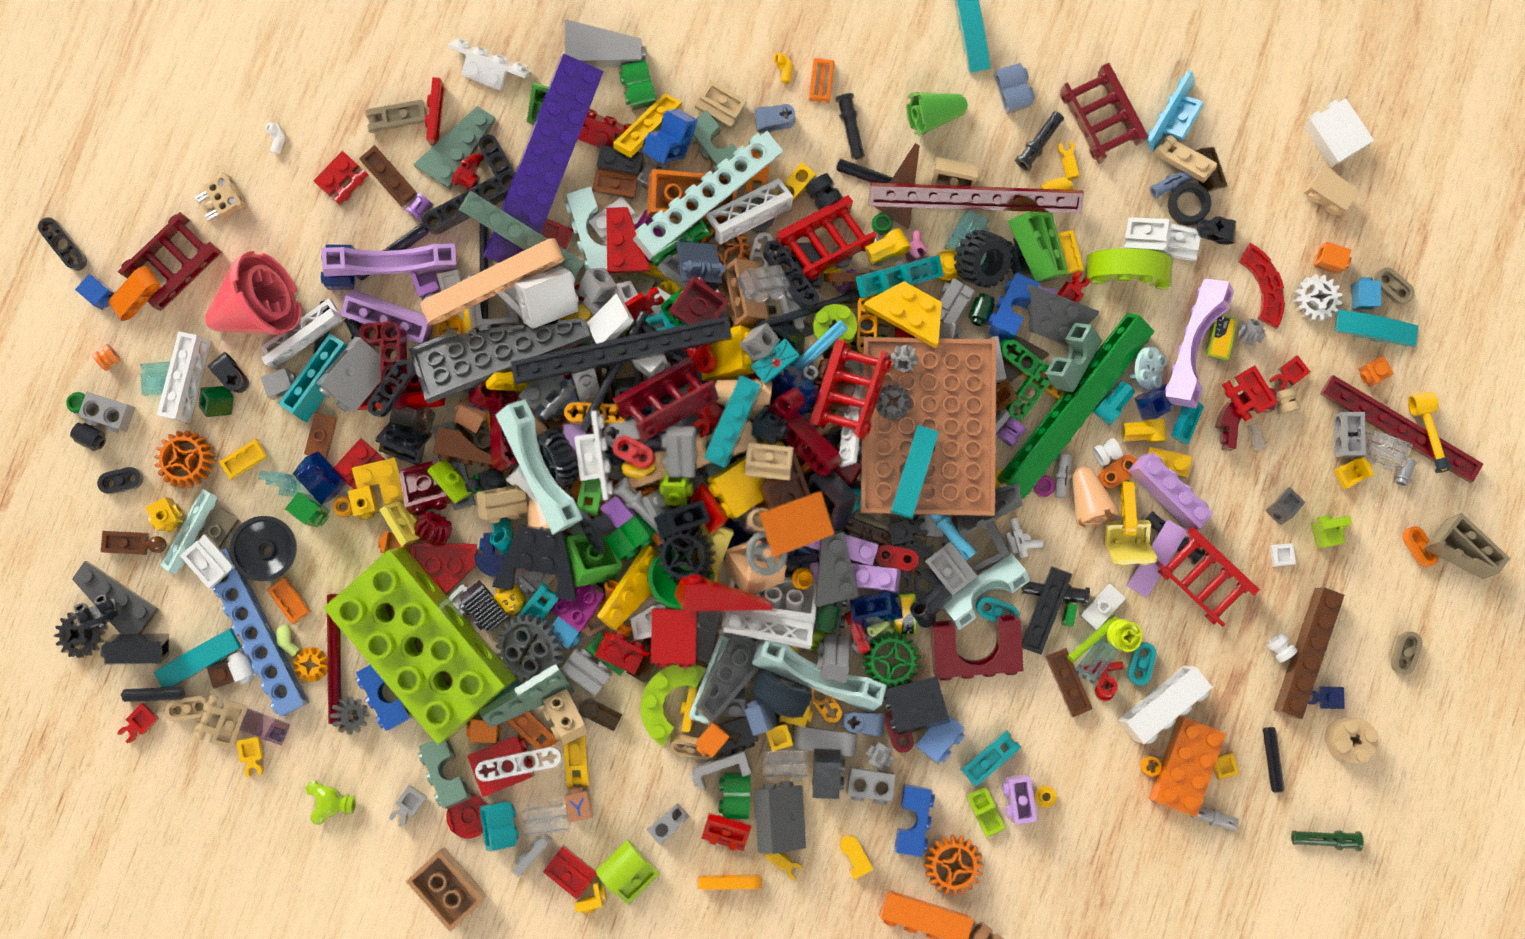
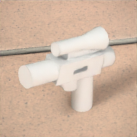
M1018 518L1009 520L1013 531V537L1011 532L1006 533L1010 554L1019 553L1021 559L1028 557L1027 549L1043 548L1042 539L1031 540L1028 534H1023Z

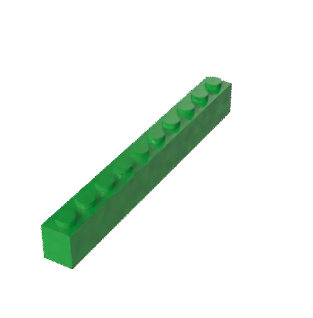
M1128 312L1096 351L1074 392L1065 391L998 476L997 480L1004 487L1019 484L1021 496L1024 499L1032 491L1038 480L1044 476L1045 471L1058 458L1059 453L1071 441L1077 430L1084 425L1088 416L1097 408L1102 398L1109 393L1113 384L1123 375L1124 370L1136 358L1138 352L1148 343L1150 337L1155 332L1140 315Z

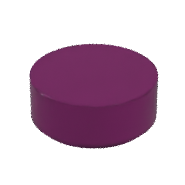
M1044 475L1034 485L1033 491L1039 497H1047L1054 492L1055 482L1050 476Z

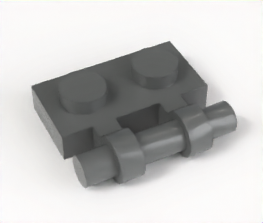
M560 375L532 381L519 395V398L526 400L528 406L535 412L543 406L545 409L539 415L544 420H547L551 414L554 415L558 411L557 408L564 400L567 401L571 397L570 394L576 388L570 382L564 388L561 387L566 380ZM557 392L558 395L551 402H548L547 400Z

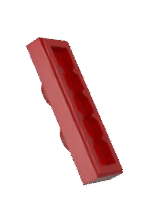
M432 77L431 95L428 94L427 96L429 115L425 116L426 140L432 146L439 141L445 87L442 80L438 77Z

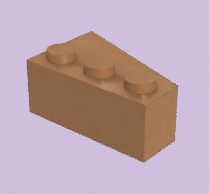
M735 258L726 266L725 273L721 274L722 284H718L721 290L720 292L725 295V299L729 301L726 309L734 325L754 329L755 323L768 319L757 262Z

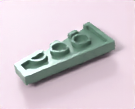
M477 106L413 164L414 167L450 189L453 185L452 178L458 167H461V162L467 156L474 154L479 146L480 137L488 133L496 118Z
M555 664L479 710V713L491 728L544 705V699L565 689L568 690L569 694L575 691Z

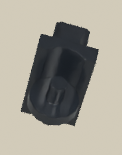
M102 594L94 599L95 606L89 608L83 602L75 605L74 613L79 631L97 626L102 631L108 629L107 622L114 620L113 617L119 615L116 599H110L106 594Z

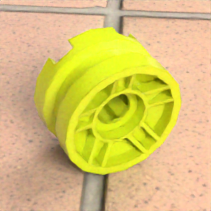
M1118 619L1107 630L1108 643L1115 649L1132 652L1142 642V630L1134 622Z

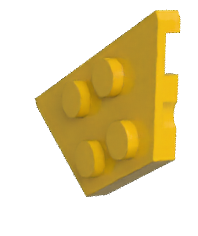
M904 281L864 303V309L928 345L934 348L938 347L941 301Z

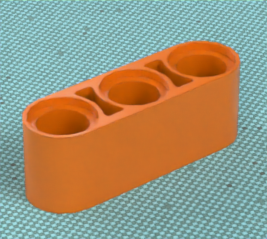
M142 266L129 276L109 299L108 303L119 320L126 321L138 313L161 287V283L149 266Z

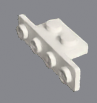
M456 39L448 43L449 48L466 54L461 75L497 90L503 89L507 72L522 78L531 76L532 71L527 69L526 65L519 62H509L502 55H492L483 47H472L468 45L469 42L463 39Z
M856 384L852 397L863 400V386ZM849 405L847 412H844V418L859 421L862 409ZM842 427L839 454L841 455L842 462L839 465L840 467L856 463L857 454H862V440L854 436V429Z
M592 411L594 434L574 436L580 481L600 478L603 500L605 501L610 500L611 495L614 494L613 483L608 479V473L611 472L610 461L605 457V450H608L607 439L602 435V428L605 427L604 417L599 414V411Z

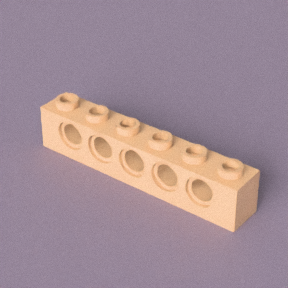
M751 421L747 422L732 457L747 453L748 443L759 444L757 437L751 435L753 427ZM716 428L712 430L713 434L702 438L700 434L696 435L697 469L714 464L704 459V455ZM667 451L654 453L656 469L642 479L628 477L631 486L635 490L664 480L665 471L668 469L663 467V457L667 455ZM648 456L642 457L641 462H645Z

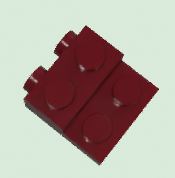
M692 276L668 313L687 325L718 318L729 301L725 299L723 293L707 286L708 284L704 279Z
M440 459L399 470L404 504L410 515L420 516L426 510L433 508L435 510H443L447 507V504L452 503L450 497L427 472L431 466L440 462Z

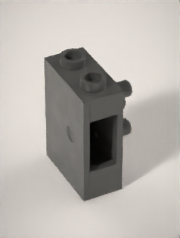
M782 781L780 786H776V783L763 784L761 789H754L758 853L777 854L805 849L803 786L793 785V781Z

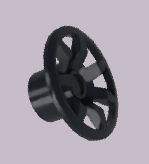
M579 511L583 518L579 522L586 538L597 552L604 554L605 545L603 539L615 533L612 521L605 513L591 519L584 511Z

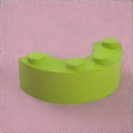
M1118 248L1099 250L1087 255L1086 278H1089L1092 284L1098 285L1115 279L1122 282H1129L1131 279L1139 280L1140 283H1149V286H1155V289L1166 290L1168 287H1171L1173 259L1167 254L1145 249Z
M674 664L662 669L647 684L641 699V717L648 734L662 747L675 727L668 720L665 713L664 704L667 695L679 686L697 688L707 670L706 667L692 664L691 668H680L679 664Z

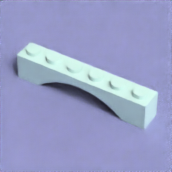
M526 400L508 404L496 414V417L552 534L568 529L583 518L573 498L558 486L545 465L537 442L535 418Z
M762 640L757 645L752 662L755 666L870 713L882 705L886 689L885 684L868 677L848 675L844 683L836 682L834 679L831 681L821 679L820 670L816 669V664L801 657L787 644Z

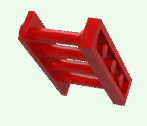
M849 195L777 232L775 241L781 243L783 247L787 246L792 249L804 266L802 273L807 280L817 278L821 272L861 251L866 252L865 247L875 242L876 232L874 231L865 236L850 215L853 200ZM838 218L843 219L858 240L848 245L832 222ZM821 227L826 228L840 250L830 254L815 234V230ZM802 237H808L822 259L812 264L797 243V240Z
M836 339L809 423L821 429H824L828 423L854 429V436L860 440H865L866 435H869L871 430L870 421L886 372L891 368V356L881 350L879 358L853 352L850 349L851 346L846 341ZM852 360L875 366L872 379L844 372L846 361ZM846 381L868 387L866 399L862 400L838 393L839 382ZM836 401L861 408L862 412L859 421L831 414L832 403Z
M1191 527L1186 532L1191 537L1188 540L1189 543L1166 567L1157 561L1155 564L1160 568L1157 572L1166 581L1171 578L1207 612L1205 617L1213 625L1218 622L1223 627L1225 623L1219 617L1243 593L1246 594L1249 591L1252 595H1255L1260 589L1198 530ZM1202 547L1207 552L1204 555L1205 558L1180 582L1172 572L1196 548ZM1218 562L1222 566L1221 572L1195 596L1188 587L1212 563ZM1233 576L1238 581L1237 587L1211 611L1203 602L1227 578L1230 579Z

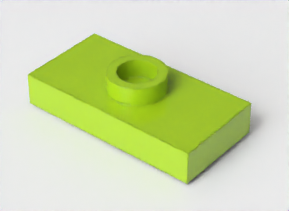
M442 460L428 469L427 472L455 504L472 493L466 491L464 485L466 482L448 461Z

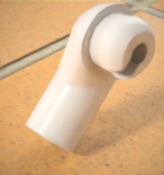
M269 122L265 130L273 139L270 152L280 155L286 136L278 124Z

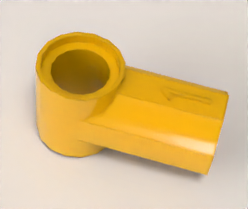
M897 228L890 231L885 238L866 246L865 251L870 263L874 265L892 256H903L912 247L902 229Z
M1151 419L1145 422L1122 424L1123 442L1147 441V443L1167 441L1165 419Z

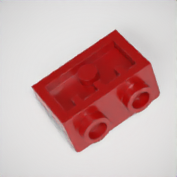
M616 631L614 635L606 632L595 656L635 675L643 657H648L650 654L644 650L645 645L635 640L631 644L625 641L626 636Z

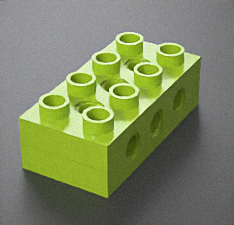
M406 548L387 550L323 608L437 745L455 736L471 719L480 714L479 710L492 703L517 681L512 672ZM388 604L394 607V618H391L388 614ZM417 637L423 642V652H420L416 647L415 640ZM445 671L452 676V686H449L444 680L443 675Z

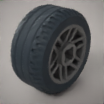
M765 669L759 672L752 687L753 697L761 705L777 714L790 718L801 717L812 699V692L809 687Z

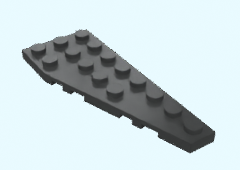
M584 318L558 321L557 324H544L536 328L516 325L491 328L490 331L484 332L470 330L466 334L452 332L409 348V352L425 400L429 404L487 381L495 372H511V361L567 350L592 340Z

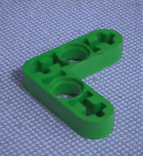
M1007 339L1000 344L1002 357L1028 376L1016 392L1018 397L1027 401L1028 404L1026 405L1018 399L1006 406L1010 417L1020 420L1029 413L1051 383L1048 377L1040 379L1041 375L1039 374L1040 371H1047L1049 366L1019 342ZM1007 345H1014L1012 349L1020 354L1018 356L1013 353L1007 354ZM1025 356H1029L1032 361L1028 368H1024L1021 364ZM1032 380L1038 381V384H1041V386L1039 387L1037 384L1032 383ZM1029 386H1032L1035 390L1032 398L1025 396V390ZM1014 406H1020L1021 412L1019 414H1014Z

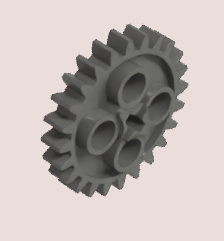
M524 613L514 616L504 623V627L499 629L501 635L496 637L501 642L495 646L501 649L497 656L503 657L504 660L502 662L507 665V668L513 672L514 676H519V682L525 679L527 682L555 664L560 669L559 663L563 661V658L559 656L564 652L563 649L559 648L563 641H557L556 639L560 633H553L552 631L555 626L548 627L547 619L541 622L540 615L534 619L532 613L527 616Z

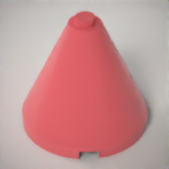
M255 251L246 252L236 258L205 315L206 325L213 331L272 335L285 334L294 329L300 322L302 305L301 302L296 303L294 292L298 290L284 267L268 254L262 253L257 255L254 254Z

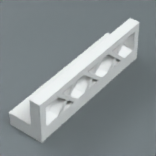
M778 178L707 213L706 218L716 230L715 239L720 245L792 209L793 195ZM776 187L782 192L778 196L769 194L770 190ZM756 197L764 199V203L760 205L751 203V201ZM740 206L745 207L746 211L740 214L733 212V209ZM719 215L727 216L728 220L719 224L715 217Z
M328 298L300 318L299 324L291 331L277 335L264 344L261 348L265 354L262 357L265 365L277 369L341 323L344 319L332 299ZM330 307L329 310H327L325 313H323V310H325L326 308ZM309 320H313L311 323H309L308 325H306V323H307ZM296 332L293 336L289 338V335L291 333ZM276 344L279 345V346H277L275 349H273L272 351L269 350V349H271L273 346H275Z
M178 332L157 412L158 416L191 423L211 340L194 334ZM200 342H201V343H202V347H201V351L199 352V346H200ZM194 365H196L195 373L193 372ZM191 386L190 393L188 394V388ZM185 407L184 417H182L183 408Z
M725 611L722 621L723 632L810 649L812 646L813 623L754 611Z

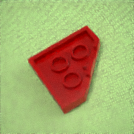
M411 543L410 554L445 595L477 566V544L444 543L443 545L437 544L434 546L431 543Z

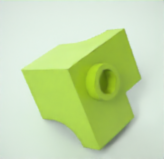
M1331 515L1318 517V522L1311 523L1316 547L1323 548L1344 544V531L1348 525L1352 524L1351 516L1332 519Z

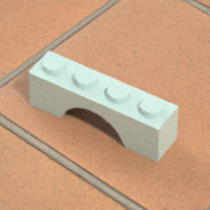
M591 187L566 194L568 201L565 202L568 214L572 213L575 220L571 222L574 234L579 233L581 239L577 244L580 253H585L587 261H584L586 271L592 268H605L607 270V246L595 243L588 233V221L599 212Z
M1011 553L999 559L989 569L983 570L978 577L954 594L942 608L956 628L960 630L977 618L975 612L976 603L982 595L996 589L1014 593L1030 581L1027 571Z

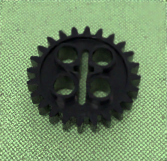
M915 538L913 544L909 542L904 546H897L915 551L919 562L921 558L928 559L936 553L932 551L934 544L927 548L926 540H923L921 545H919L917 538ZM883 554L887 559H889L890 554ZM906 556L910 563L912 561V558L910 556ZM918 563L915 572H918L919 575L914 577L913 593H915V601L924 599L937 584L944 586L930 567L924 570ZM901 571V577L906 579L907 587L904 590L899 589V592L889 591L886 597L893 594L911 593L912 576L908 575L906 571ZM921 579L929 583V588L925 592L918 588V582Z

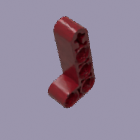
M372 322L362 325L359 331L361 339L371 345L381 346L382 383L397 361L407 360L406 330L394 322ZM397 329L396 336L391 338L392 330ZM375 330L376 334L374 338L370 339L369 336L371 331ZM397 350L396 358L391 360V353ZM402 366L400 368L402 374H407L406 367ZM398 377L396 378V380L402 383L403 380L399 379ZM392 382L387 385L386 391L389 395L394 394L397 386ZM407 387L392 408L401 409L406 405ZM381 395V397L384 398L385 400H387V401L390 400V398H387V397H385L384 395Z
M484 381L470 392L469 399L474 406L489 409L491 462L496 470L505 471L518 461L496 414L508 404L517 402L516 391L487 389L486 381Z
M790 389L775 400L769 412L788 421L787 427H789V431L783 440L790 447H793V450L816 473L825 476L841 464V455L798 412L804 404V396L798 389Z

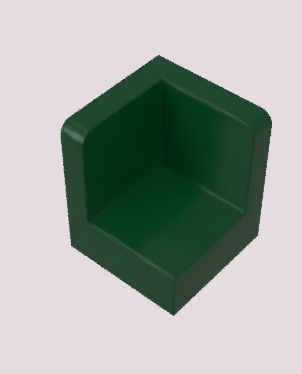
M224 386L201 387L198 406L206 417L231 415L234 396Z

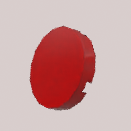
M471 794V799L449 808L446 813L447 824L450 830L464 839L475 838L483 833L480 806L487 805L488 803L476 794Z

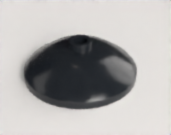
M271 516L253 517L243 522L234 532L230 541V558L236 570L246 578L255 581L274 580L285 574L292 566L297 554V541L293 531L285 522ZM266 546L270 547V552L268 554L264 553V548Z

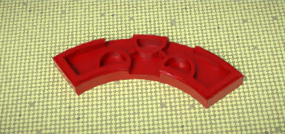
M1249 243L1239 263L1253 274L1260 287L1262 300L1257 319L1277 329L1281 323L1285 308L1282 278L1272 264L1271 259L1260 248Z

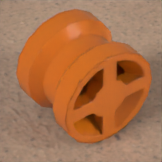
M109 344L103 346V350L100 352L96 351L92 354L94 360L104 371L109 370L112 364H117L121 361L118 353Z

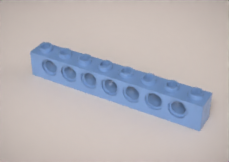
M229 549L221 550L231 561ZM234 568L228 572L227 580L218 582L213 587V591L218 598H221L224 604L222 609L225 615L231 618L233 622L232 629L237 636H240L243 642L241 645L247 656H250L253 662L251 664L252 669L256 675L260 676L263 682L261 687L265 694H269L272 700L271 707L273 711L279 714L280 717L286 716L309 704V701L283 649L277 645L276 635L248 579ZM234 589L238 591L236 600L231 598V592ZM243 608H246L248 611L246 619H242L240 615ZM253 627L258 631L255 639L250 636V631ZM262 647H265L268 651L265 658L260 656ZM272 666L277 669L275 678L271 677L269 672ZM282 685L287 688V695L285 697H282L279 693Z

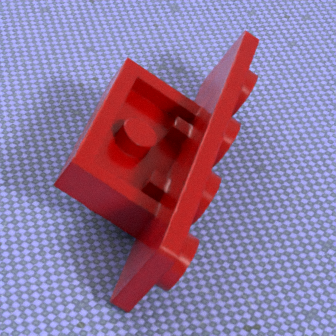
M589 108L578 140L598 148L601 145L613 147L617 133L623 134L632 125L628 123L621 124L617 122L616 118L611 116H600L597 114V111Z

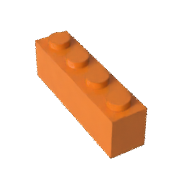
M888 889L886 890L879 913L884 924L893 927L899 924L905 926L904 930L917 934V931L926 933L925 936L930 939H969L974 922L970 915Z

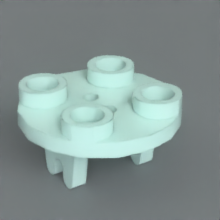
M1147 346L1137 354L1135 374H1130V379L1137 381L1143 389L1159 388L1162 385L1163 370L1166 366L1167 358L1165 355H1161V352L1156 347Z

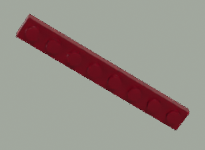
M1335 375L1329 377L1320 395L1349 412H1365L1366 422L1430 460H1436L1426 429ZM1439 437L1444 455L1448 458L1450 465H1453V469L1449 471L1469 483L1474 482L1484 463Z

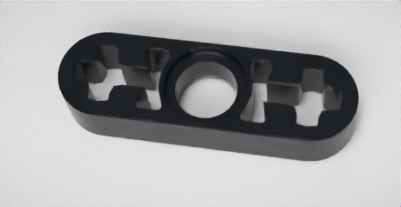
M43 218L38 224V230L63 263L74 271L84 269L87 265V258L62 225L53 218ZM48 224H51V225H52L51 228L53 229V231H54L55 233H57L55 236H54L53 233L47 231V230H48V227H47ZM61 239H66L68 242L67 247L60 250L58 242ZM69 253H71L72 255H74V256H76V257L78 258V259H77V261H78L77 264H74V263H73L74 260L72 259V257H71L70 255H68Z
M399 360L393 365L368 402L367 408L370 414L384 417L390 412L415 376L416 369L411 362ZM402 366L408 370L407 374H402L400 370ZM396 376L399 379L403 380L402 383L394 379L393 377ZM394 382L397 390L394 394L389 395L386 391L387 385ZM384 395L385 397L390 398V400L387 401L380 396ZM376 403H381L383 407L381 411L377 410Z

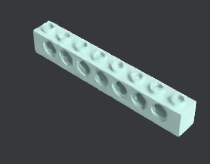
M768 131L762 135L759 132L749 140L750 145L746 148L743 145L733 153L735 157L730 161L727 158L717 165L719 169L716 172L712 173L709 171L701 178L703 181L701 184L690 186L685 191L686 196L681 200L679 197L675 198L668 204L670 208L666 212L660 210L652 217L653 222L647 226L644 223L635 231L637 235L633 241L649 260L783 152ZM751 151L758 152L760 159L754 158L751 155ZM736 163H739L743 166V172H740L735 168ZM719 176L725 177L728 184H722L719 181ZM708 189L711 192L712 197H705L703 195L702 190ZM686 202H692L695 205L696 210H689L686 206ZM670 215L677 216L679 224L672 223ZM659 228L663 232V237L655 236L653 229Z

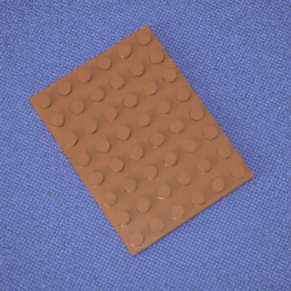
M864 337L863 354L879 358L881 350L891 356L896 346L901 347L907 344L913 349L916 348L915 355L919 356L918 364H915L913 371L908 370L904 373L897 368H893L895 361H892L890 370L886 372L881 389L890 384L900 385L908 392L911 404L907 414L897 420H889L882 417L875 406L870 421V433L866 435L865 440H862L861 513L895 514L890 511L917 425L939 431L914 514L995 516L996 340L939 339L938 347L934 348L918 338ZM863 363V377L872 379L876 367ZM863 386V400L866 399L869 390L865 386ZM887 394L889 403L886 408L893 405L899 410L897 401L900 396L893 399Z

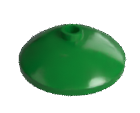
M672 549V556H673V559H674V558H675V552H674V550ZM691 549L689 551H686L681 560L685 557L687 558V555H689L688 553L691 551ZM655 556L648 571V585L651 593L665 607L683 610L675 597V591L678 586L676 583L677 577L674 580H669L671 574H663L666 568L658 566L662 559ZM679 565L684 570L693 571L691 568L688 569L686 565ZM714 571L706 572V579L714 581Z

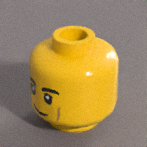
M514 584V589L512 590L495 589L497 593L494 595V598L507 614L512 616L524 608L526 597L517 584Z

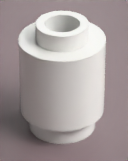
M244 651L227 657L229 661L227 665L235 683L240 682L241 685H244L254 680L253 676L256 674L252 669V662Z

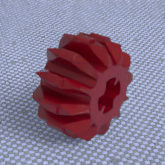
M433 511L430 513L423 512L415 522L414 534L419 537V540H423L427 544L431 543L434 546L437 544L443 545L452 534V523L447 520V517H442L440 513L435 514Z

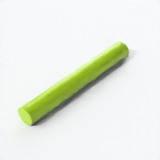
M1113 615L1067 656L1068 659L1074 663L1107 633L1109 626L1119 618Z

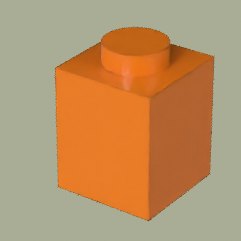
M1325 242L1319 247L1314 266L1339 274L1350 266L1352 260L1350 253L1352 249Z
M471 719L466 729V735L470 737L469 742H499L500 724L490 728L484 719Z
M712 722L695 742L698 745L696 749L705 757L708 755L713 757L730 735L718 724Z

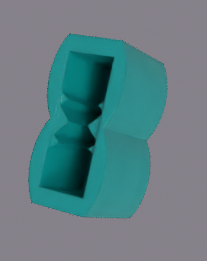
M510 801L480 806L483 839L487 851L517 846L519 832L513 824L516 812Z

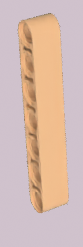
M547 239L423 300L420 303L421 309L429 325L440 323L515 286V282L537 275L560 264L565 258L556 239Z

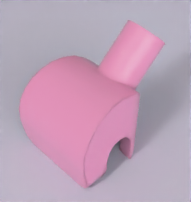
M913 231V241L910 243L912 248L906 253V259L909 262L918 260L920 255L923 257L928 251L921 242V231Z

